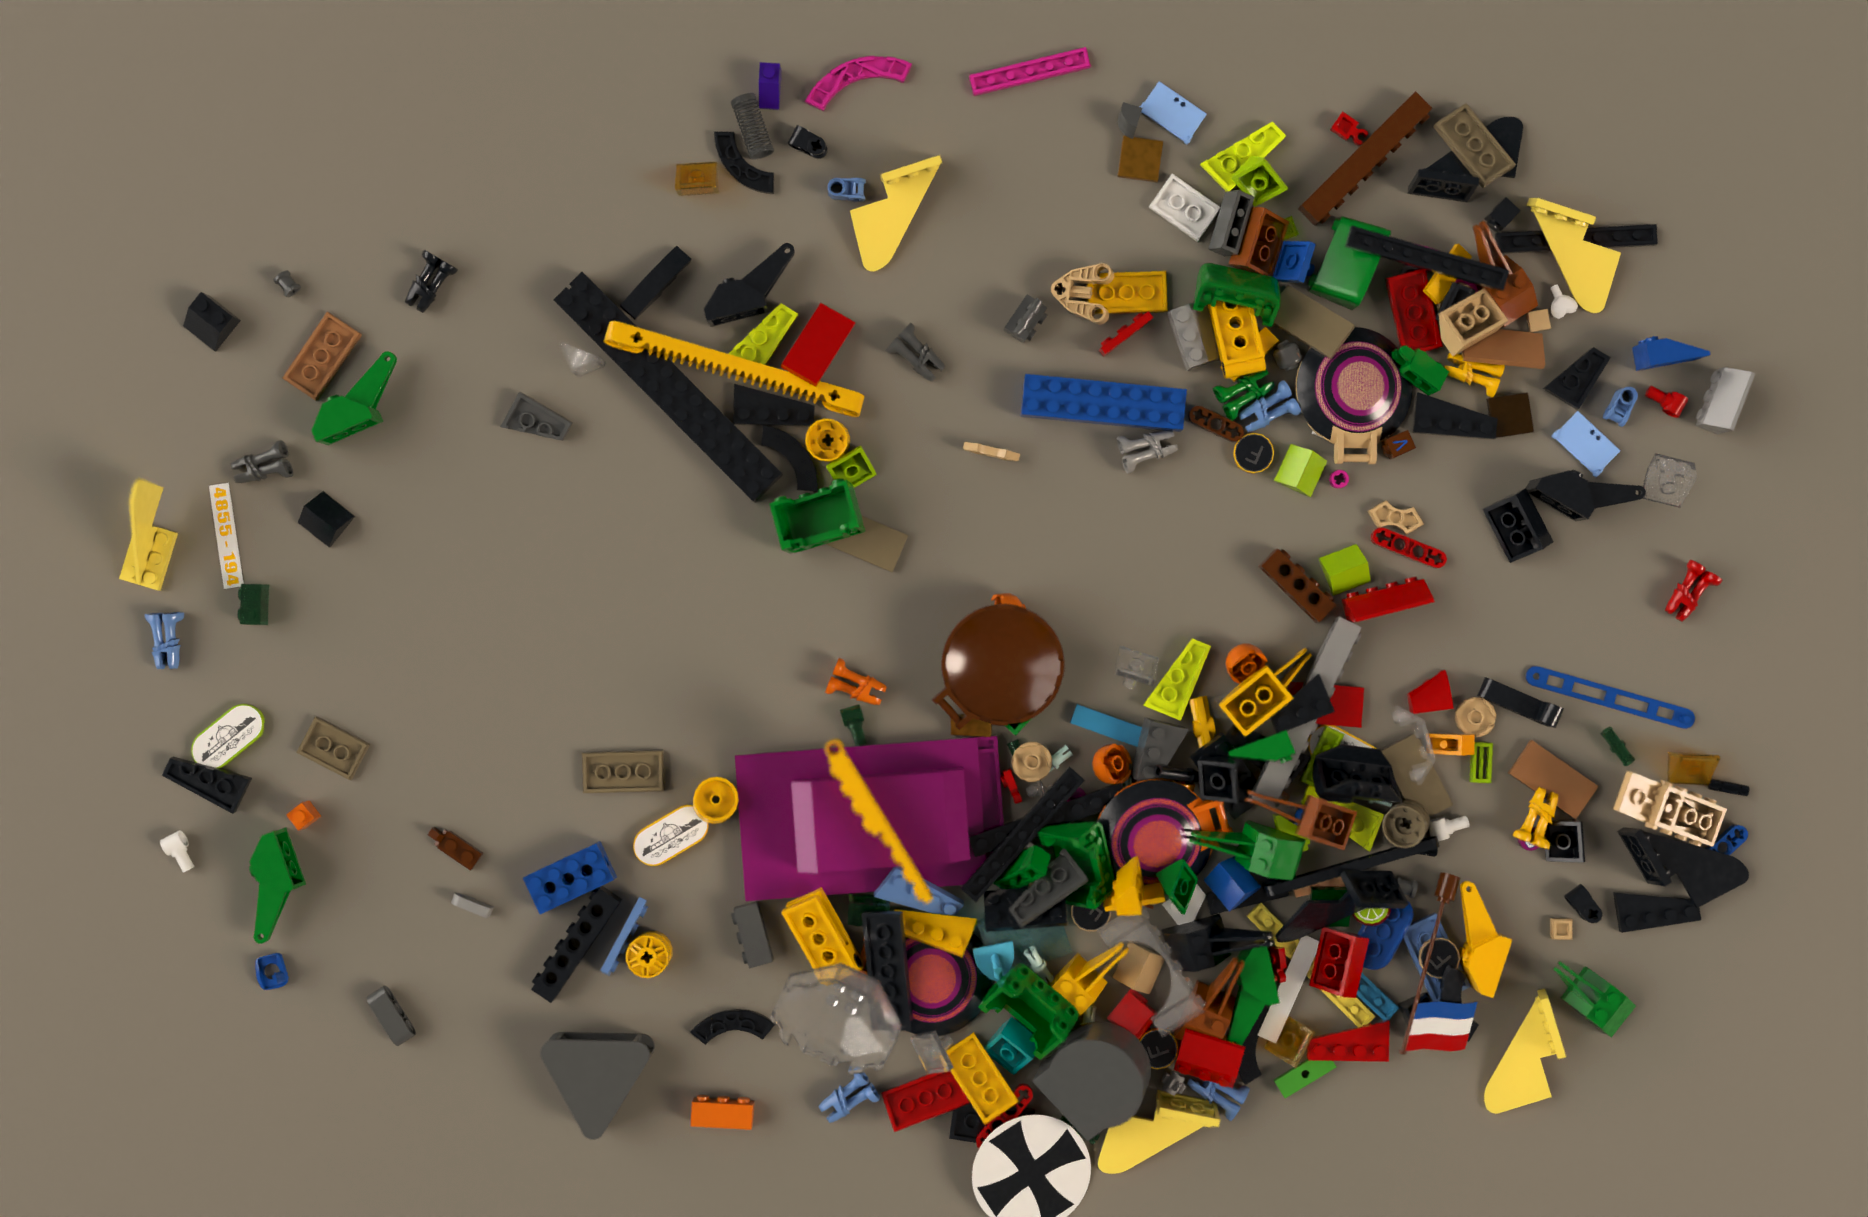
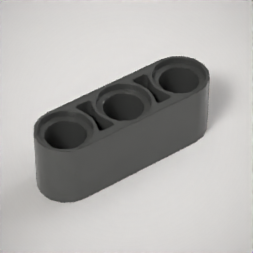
M383 986L367 996L369 1006L396 1046L403 1044L416 1035L415 1028L387 986Z

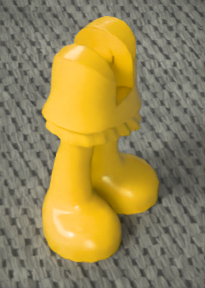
M1451 353L1448 354L1447 360L1459 365L1458 368L1444 366L1449 371L1448 376L1461 381L1463 384L1465 382L1471 385V382L1480 384L1486 388V395L1493 398L1495 396L1505 365L1463 361L1462 354L1454 356ZM1472 369L1491 374L1493 377H1487L1484 375L1472 372Z
M1538 787L1529 801L1530 805L1528 807L1530 809L1522 827L1515 830L1512 836L1549 850L1550 842L1544 838L1548 823L1552 824V818H1555L1558 794L1550 792L1546 802L1543 803L1546 789ZM1538 815L1540 818L1538 820L1534 833L1531 835L1532 827Z

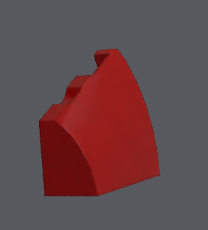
M1441 670L1437 675L1423 682L1421 686L1407 693L1411 714L1454 709L1446 670Z

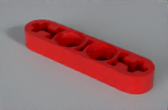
M1382 527L1373 530L1371 533V541L1379 547L1431 568H1441L1446 564V554L1439 549ZM1383 532V536L1391 538L1390 542L1386 540L1379 542L1376 534ZM1398 538L1404 541L1405 545L1402 550H1397L1394 547V542ZM1416 546H1420L1423 549V555L1419 558L1413 554V549ZM1428 550H1430L1429 555L1431 556H1437L1439 554V559H1441V562L1434 564L1435 560L1431 558H1427L1425 561L1424 559L1428 555Z
M1019 1084L1012 1091L1018 1099L1020 1097L1019 1090H1028V1097L1023 1096L1020 1099L1022 1105L1015 1104L1017 1111L1014 1114L1009 1115L1003 1112L987 1123L976 1137L978 1148L982 1144L981 1138H987L989 1135L987 1129H990L991 1132L995 1130L992 1127L995 1120H1001L1005 1123L1017 1118L1033 1098L1032 1088L1028 1084Z

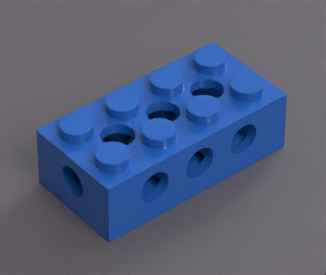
M601 841L526 875L523 877V880L539 914H542L615 880L617 875ZM585 864L592 867V874L585 871ZM567 873H571L574 876V882L567 880ZM548 882L555 884V891L549 889Z

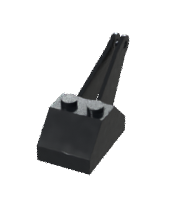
M784 243L741 280L728 278L723 280V283L718 284L704 308L708 324L713 327L768 313L766 297L795 254L793 245ZM790 249V252L785 253V250Z
M1576 470L1530 480L1526 486L1530 495L1574 521L1589 519L1595 508L1640 500L1646 495V490L1643 486L1588 482L1582 478L1583 474Z
M1220 914L1161 930L1173 971L1197 972L1217 966L1228 958L1231 952L1271 946L1275 943L1274 938H1272L1273 932L1225 928Z

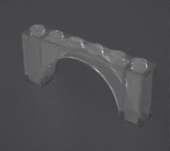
M1144 907L1142 908V915L1118 916L1097 929L1108 949H1111L1120 942L1123 944H1141L1155 950L1166 961L1171 974L1170 993L1161 1010L1151 1017L1161 1036L1165 1037L1204 1013L1205 1011L1202 1007L1205 1006V1003L1200 995H1194L1191 990L1194 988V985L1189 977L1184 979L1181 974L1182 966L1177 959L1173 961L1171 958V948L1167 942H1161L1159 936L1162 934L1156 924L1153 926L1150 924L1148 919L1151 916Z

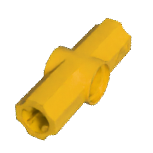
M1207 696L1189 699L1193 717L1192 728L1194 736L1197 738L1199 749L1215 737L1214 734H1216Z

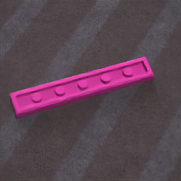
M1083 47L969 75L973 96L1089 69L1091 65L1087 49Z

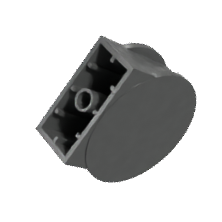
M1089 1022L1070 1031L1065 1041L1060 1044L1059 1049L1041 1063L1032 1081L1078 1132L1089 1141L1105 1128L1119 1126L1134 1116L1141 1105L1150 1082L1151 1064L1146 1049L1131 1032L1108 1022Z

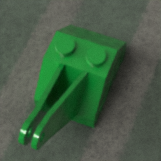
M389 351L383 352L344 397L333 395L327 398V402L322 403L311 430L316 442L330 445L383 422L380 412L376 408L397 363L395 354Z
M1250 820L1245 822L1242 832L1192 830L1191 835L1194 837L1189 839V842L1235 855V860L1250 872L1267 878L1293 880L1295 878L1306 841L1300 837ZM1221 842L1239 844V846L1229 845Z
M287 828L262 835L249 861L250 873L259 882L253 936L255 942L263 944L271 938L291 890L306 885Z
M1267 946L1241 950L1237 956V964L1240 960H1243L1244 966L1236 980V984L1239 987L1226 1041L1243 1045L1264 1006L1280 1003Z
M1559 961V966L1576 977L1572 981L1561 970L1554 967L1553 970L1568 987L1560 998L1612 1038L1636 1005L1621 991L1586 966L1577 974Z

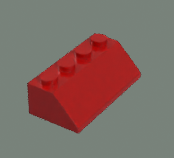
M1417 576L1407 578L1405 583L1399 585L1397 581L1385 584L1386 588L1379 590L1378 586L1366 589V593L1360 595L1358 591L1346 594L1347 598L1341 599L1346 619L1350 622H1359L1435 602L1425 580H1418Z

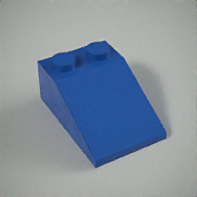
M1658 336L1638 341L1639 345L1632 347L1636 371L1695 361L1710 355L1708 350L1667 338L1658 339Z

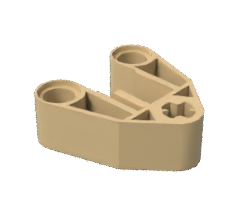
M1104 263L1073 269L1052 284L1051 292L1070 313L1101 325L1108 321V310L1101 304L1072 300V298L1091 299L1092 287L1075 286L1074 283L1109 284L1114 279V272ZM1107 269L1108 276L1101 279L1099 273L1101 270ZM1061 286L1066 289L1065 292H1062V295L1058 292ZM1099 309L1103 310V316L1100 319H1095L1094 313Z

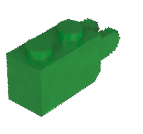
M1407 345L1392 352V359L1401 365L1399 370L1402 377L1428 396L1440 391L1449 373L1441 363L1433 360L1425 351L1419 348L1413 350Z

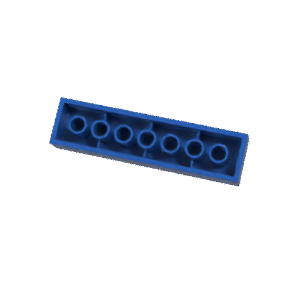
M1025 374L1021 417L1181 432L1184 426L1187 389Z

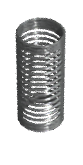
M746 93L732 99L731 105L739 123L738 125L740 126L739 128L746 143L750 159L757 160L772 154L774 148L770 138H768L769 135L768 131H766L765 122L762 121L763 117L760 114L761 111L755 94Z

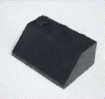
M1526 488L1482 509L1510 563L1543 550L1554 542Z

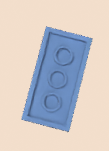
M1435 912L1411 923L1403 938L1420 977L1422 968L1418 960L1419 950L1424 942L1432 937L1437 919V913ZM1440 922L1436 937L1448 939ZM1459 962V966H1458L1457 969H1459V970H1461V971L1464 972V970H1463V968H1462V966H1461V964H1460V962ZM1426 973L1424 985L1432 1002L1439 1001L1441 999L1440 984L1442 978L1431 977ZM1467 977L1463 983L1462 991L1471 987Z

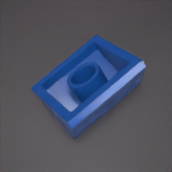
M1236 856L1218 863L1204 879V882L1229 912L1261 888L1249 871L1235 860Z

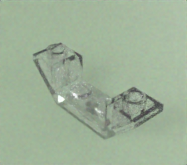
M1396 706L1394 707L1395 712H1391L1394 724L1398 723L1399 727L1416 724V727H1413L1416 739H1420L1422 744L1419 747L1422 759L1426 758L1427 761L1411 766L1412 770L1409 771L1411 782H1416L1418 786L1423 783L1436 760L1425 721L1402 707Z

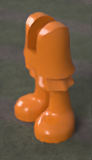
M839 658L832 674L859 684V686L850 685L831 676L825 693L832 694L835 691H842L851 694L850 699L857 698L856 701L880 705L882 699L870 695V690L873 687L875 690L886 692L887 686L869 675L865 677L849 670L845 666V661Z

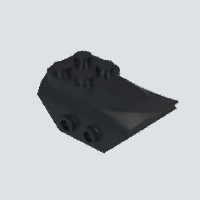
M1342 744L1315 756L1312 777L1316 793L1321 799L1339 803H1352L1354 799L1403 803L1392 766L1380 749Z

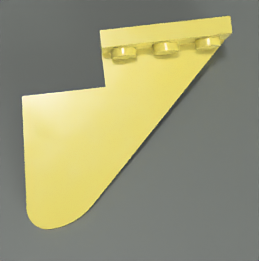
M940 155L880 174L888 198L850 210L862 263L868 271H877L887 265L892 259L942 163Z
M1529 198L1526 206L1531 207V211L1539 223L1575 301L1581 308L1590 313L1601 312L1605 307L1621 252L1583 240L1588 225L1594 224L1595 216L1540 198Z
M139 478L135 481L130 496L132 538L119 579L161 591L178 533L152 525L163 487Z
M1545 989L1537 990L1538 996L1535 997L1532 1007L1486 1085L1484 1101L1487 1110L1491 1113L1498 1114L1552 1097L1540 1058L1556 1054L1557 1058L1561 1059L1565 1058L1566 1055Z
M1157 1090V1106L1153 1120L1133 1116L1119 1126L1108 1128L1098 1158L1099 1169L1109 1174L1124 1172L1204 1126L1219 1127L1220 1116L1217 1103L1213 1101L1210 1104L1208 1100L1205 1101L1201 1098L1181 1094L1173 1096L1166 1091Z

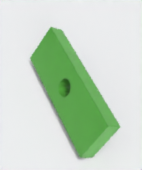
M1307 1059L1275 1078L1274 1082L1283 1097L1287 1098L1335 1069L1336 1065L1333 1061ZM1307 1070V1074L1302 1076V1072Z

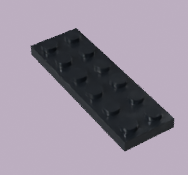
M864 910L862 912L873 1029L911 1031L914 1027L903 911Z

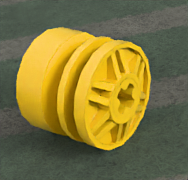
M821 419L809 427L805 443L813 457L821 461H834L847 453L850 447V435L842 423L833 419ZM827 435H830L831 438H834V442H831V446H828V443H824V439H827Z
M658 931L641 933L630 943L626 951L628 968L641 978H652L659 975L668 966L672 958L673 948L671 942L664 934ZM647 951L649 955H652L650 960H648V957H644Z

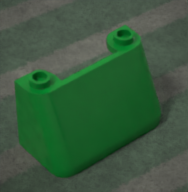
M1341 216L1339 219H1335L1331 230H1334V236L1316 275L1312 274L1309 279L1308 285L1310 288L1308 292L1354 310L1362 302L1381 257L1345 247L1349 229L1351 226H1355L1390 236L1391 231L1383 227Z
M1206 263L1200 267L1197 276L1193 310L1203 312L1204 306L1211 304L1212 307H1215L1217 300L1255 308V316L1259 317L1260 315L1262 317V325L1272 327L1281 301L1279 282L1271 276Z
M1089 821L1045 826L1038 832L1043 846L1050 847L1053 845L1056 858L1065 848L1088 878L1087 883L1066 897V904L1095 910L1113 893V880H1115L1101 823Z

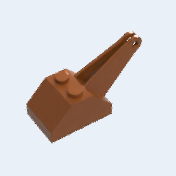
M1481 221L1479 226H1473L1479 262L1509 270L1503 291L1476 284L1479 291L1486 288L1508 319V322L1501 327L1502 329L1537 307L1538 302L1534 286L1523 268L1507 255H1502L1488 225Z
M1248 790V794L1262 799L1303 808L1299 820L1259 801L1245 798L1246 801L1258 804L1298 822L1295 834L1345 850L1357 814L1356 811L1311 795L1307 796L1304 805Z
M1234 957L1211 985L1199 980L1196 981L1174 1032V1038L1182 1041L1185 1029H1190L1223 1040L1231 1021L1236 1000L1235 996L1230 993L1243 969V960H1240L1237 964L1238 958ZM1229 979V981H1228V983H1227V985H1226L1224 991H1222V990H1221L1222 987L1224 986V984L1226 983V981Z

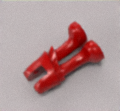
M1693 560L1688 561L1687 575L1682 584H1677V589H1674L1665 608L1667 613L1672 614L1681 603L1684 604L1676 615V619L1681 622L1686 620L1696 609L1695 607L1698 606L1697 601L1708 586H1718L1723 581L1716 574L1705 571L1706 568ZM1700 576V579L1697 582L1696 586L1694 587L1692 592L1689 593L1690 587L1695 582V580Z

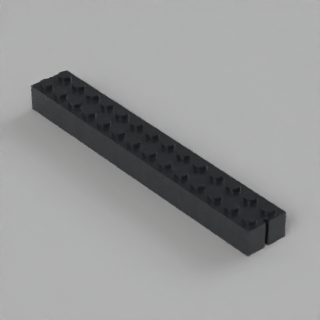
M581 272L569 284L571 288L568 289L566 287L553 300L756 503L783 474L669 359H664V354L657 358L656 352H653L650 356L647 349L640 353H631L605 344L604 338L610 321L637 326ZM635 338L634 343H637L639 339Z

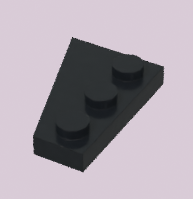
M1593 347L1543 389L1578 410L1611 357Z
M1317 674L1311 681L1293 695V699L1270 717L1276 733L1290 730L1335 712L1320 674Z

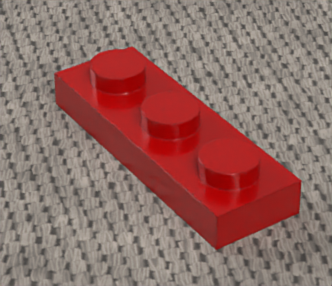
M1149 311L1145 314L1143 312L1139 313L1133 318L1134 323L1130 326L1125 324L1116 331L1118 333L1117 336L1113 339L1109 336L1101 342L1102 347L1099 349V352L1103 357L1149 323L1154 317Z

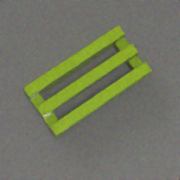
M1474 742V755L1470 756L1469 782L1491 783L1493 743ZM1477 746L1479 747L1478 779L1476 778ZM1484 747H1487L1486 779H1483Z

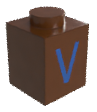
M1408 430L1383 440V445L1381 446L1384 455L1388 456L1389 460L1416 448Z

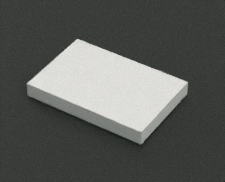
M1171 174L1148 208L1198 242L1221 207L1174 174Z

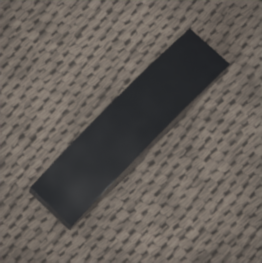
M676 246L621 303L620 307L634 320L638 318L662 295L663 290L691 262V258Z

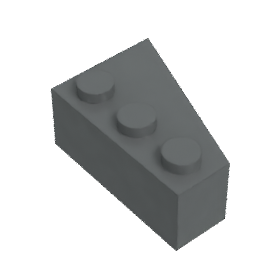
M1144 717L1130 776L1138 781L1159 779L1154 776L1155 766L1168 765L1189 729L1180 725Z

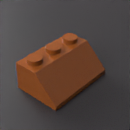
M1252 207L1238 255L1231 256L1229 265L1240 270L1272 277L1290 222L1266 208Z

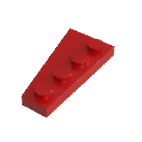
M1384 1020L1379 1023L1367 1024L1354 1029L1350 1028L1337 1033L1307 1038V1059L1314 1061L1389 1062L1390 1021Z

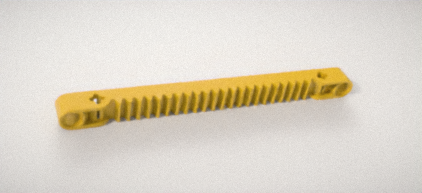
M617 321L609 322L604 338L605 344L624 351L640 353L647 349L650 356L653 352H656L657 358L664 354V359L667 360L671 356L672 362L675 363L677 359H680L681 365L688 361V367L695 363L696 369H699L702 365L705 372L709 368H711L712 374L719 370L720 376L726 372L729 379L732 375H735L736 381L743 377V383H746L749 379L751 380V385L758 382L760 388L764 384H766L767 390L773 386L774 392L782 389L783 395L787 391L790 392V397L797 393L798 399L804 395L807 402L810 398H813L814 404L821 400L826 409L851 417L860 416L865 398L859 392L822 381L815 387L788 371ZM635 338L639 339L637 343H634ZM831 395L835 396V401L831 400Z

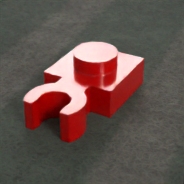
M1343 111L1330 129L1345 141L1351 137L1353 143L1357 146L1363 143L1358 139V135L1367 137L1369 134L1365 129H1357L1356 127L1359 122Z
M1010 768L1003 770L1004 776L1000 778L1004 788L1009 787L1015 804L1022 802Z
M1267 947L1275 981H1278V983L1286 982V974L1283 971L1284 968H1287L1285 948Z

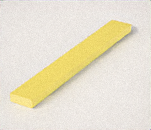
M1262 903L1257 904L1247 917L1261 931L1273 932L1274 944L1277 947H1284L1285 955L1291 960L1299 940L1278 942L1275 935L1284 925ZM1315 957L1306 975L1309 979H1311ZM1321 990L1357 1027L1369 1024L1376 1017L1357 997H1340Z

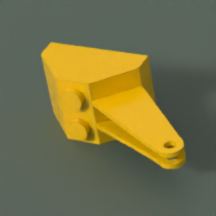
M1306 647L1274 672L1266 665L1253 673L1219 703L1222 710L1245 737L1293 699V696L1286 687L1312 654L1309 653L1304 656L1281 681L1276 676L1305 654L1308 650Z
M1463 881L1460 884V893L1467 941L1459 949L1460 964L1467 974L1471 988L1482 995L1493 998L1512 939L1496 932L1475 884L1470 881Z
M1122 942L1088 962L1077 953L1054 976L1051 983L1048 982V984L1077 1009L1079 1017L1092 1005L1108 983L1103 976L1127 954L1129 949L1127 947L1122 949L1099 972L1096 968L1113 957L1124 946Z

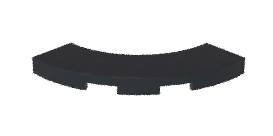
M714 132L718 155L730 175L749 189L761 193L774 194V173L759 170L744 160L737 148L734 132Z
M763 425L761 446L772 448L789 460L796 474L797 490L818 492L816 469L805 448L788 433Z
M1447 965L1440 984V1002L1462 1004V987L1467 977L1465 972ZM1474 1020L1471 1025L1468 1042L1479 1026Z
M1266 1005L1242 1045L1245 1046L1238 1073L1244 1085L1262 1075L1256 1061V1045L1259 1038V1030L1268 1013Z
M731 1009L708 1016L699 1022L690 1033L705 1045L717 1035L731 1030L749 1032L763 1040L776 1023L770 1018L754 1011Z

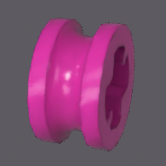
M1336 470L1331 473L1329 482L1332 487L1339 489L1348 484L1349 476L1344 470ZM1341 474L1344 482L1336 484L1337 480H1334V476Z

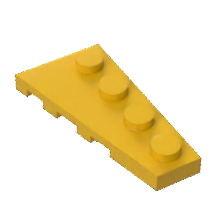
M894 910L903 911L905 937L962 958L977 924L976 918Z

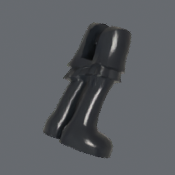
M426 250L422 253L426 266L420 276L416 274V281L413 280L405 303L412 306L419 295H421L422 298L418 303L417 310L422 313L435 301L434 298L437 296L435 293L447 276L454 275L458 271L452 265ZM439 266V270H438L436 276L434 277V279H433V281L431 282V284L428 286L427 283H428L429 279L431 278V276L433 275L434 271H435V270L437 269V267Z

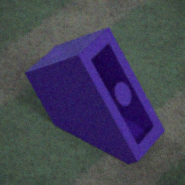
M760 62V109L779 110L782 74L780 63Z

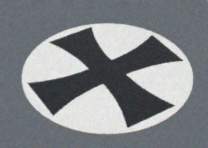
M1026 1115L1014 1118L996 1128L984 1140L976 1154L972 1168V1186L975 1197L980 1207L989 1217H1067L1079 1205L1087 1191L1091 1176L1089 1152L1080 1135L1067 1123L1057 1118L1046 1115Z

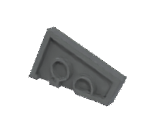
M519 392L500 427L562 441L565 439L573 422L524 393Z

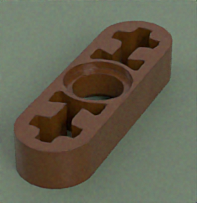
M1195 406L1189 411L1188 418L1192 424L1230 442H1237L1244 435V429L1240 424L1202 406ZM1200 410L1201 416L1206 418L1209 414L1211 417L1207 420L1206 425H1204L1205 420L1202 418L1195 420L1193 412ZM1214 418L1219 419L1222 423L1221 428L1218 430L1211 427L1210 423ZM1226 423H1228L1229 426L1227 428L1230 430L1237 428L1239 436L1232 438L1231 432L1227 430L1224 434L1221 432L1224 430Z

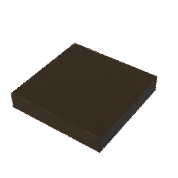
M1528 392L1486 399L1489 416L1498 419L1496 438L1534 432Z

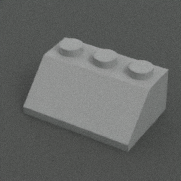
M1193 303L1168 312L1167 315L1186 371L1220 360L1207 305L1204 306L1203 312L1193 310Z
M1727 367L1714 371L1710 382H1712L1710 389L1706 391L1703 397V401H1705L1703 407L1696 415L1697 423L1695 426L1715 434L1733 431L1755 373Z

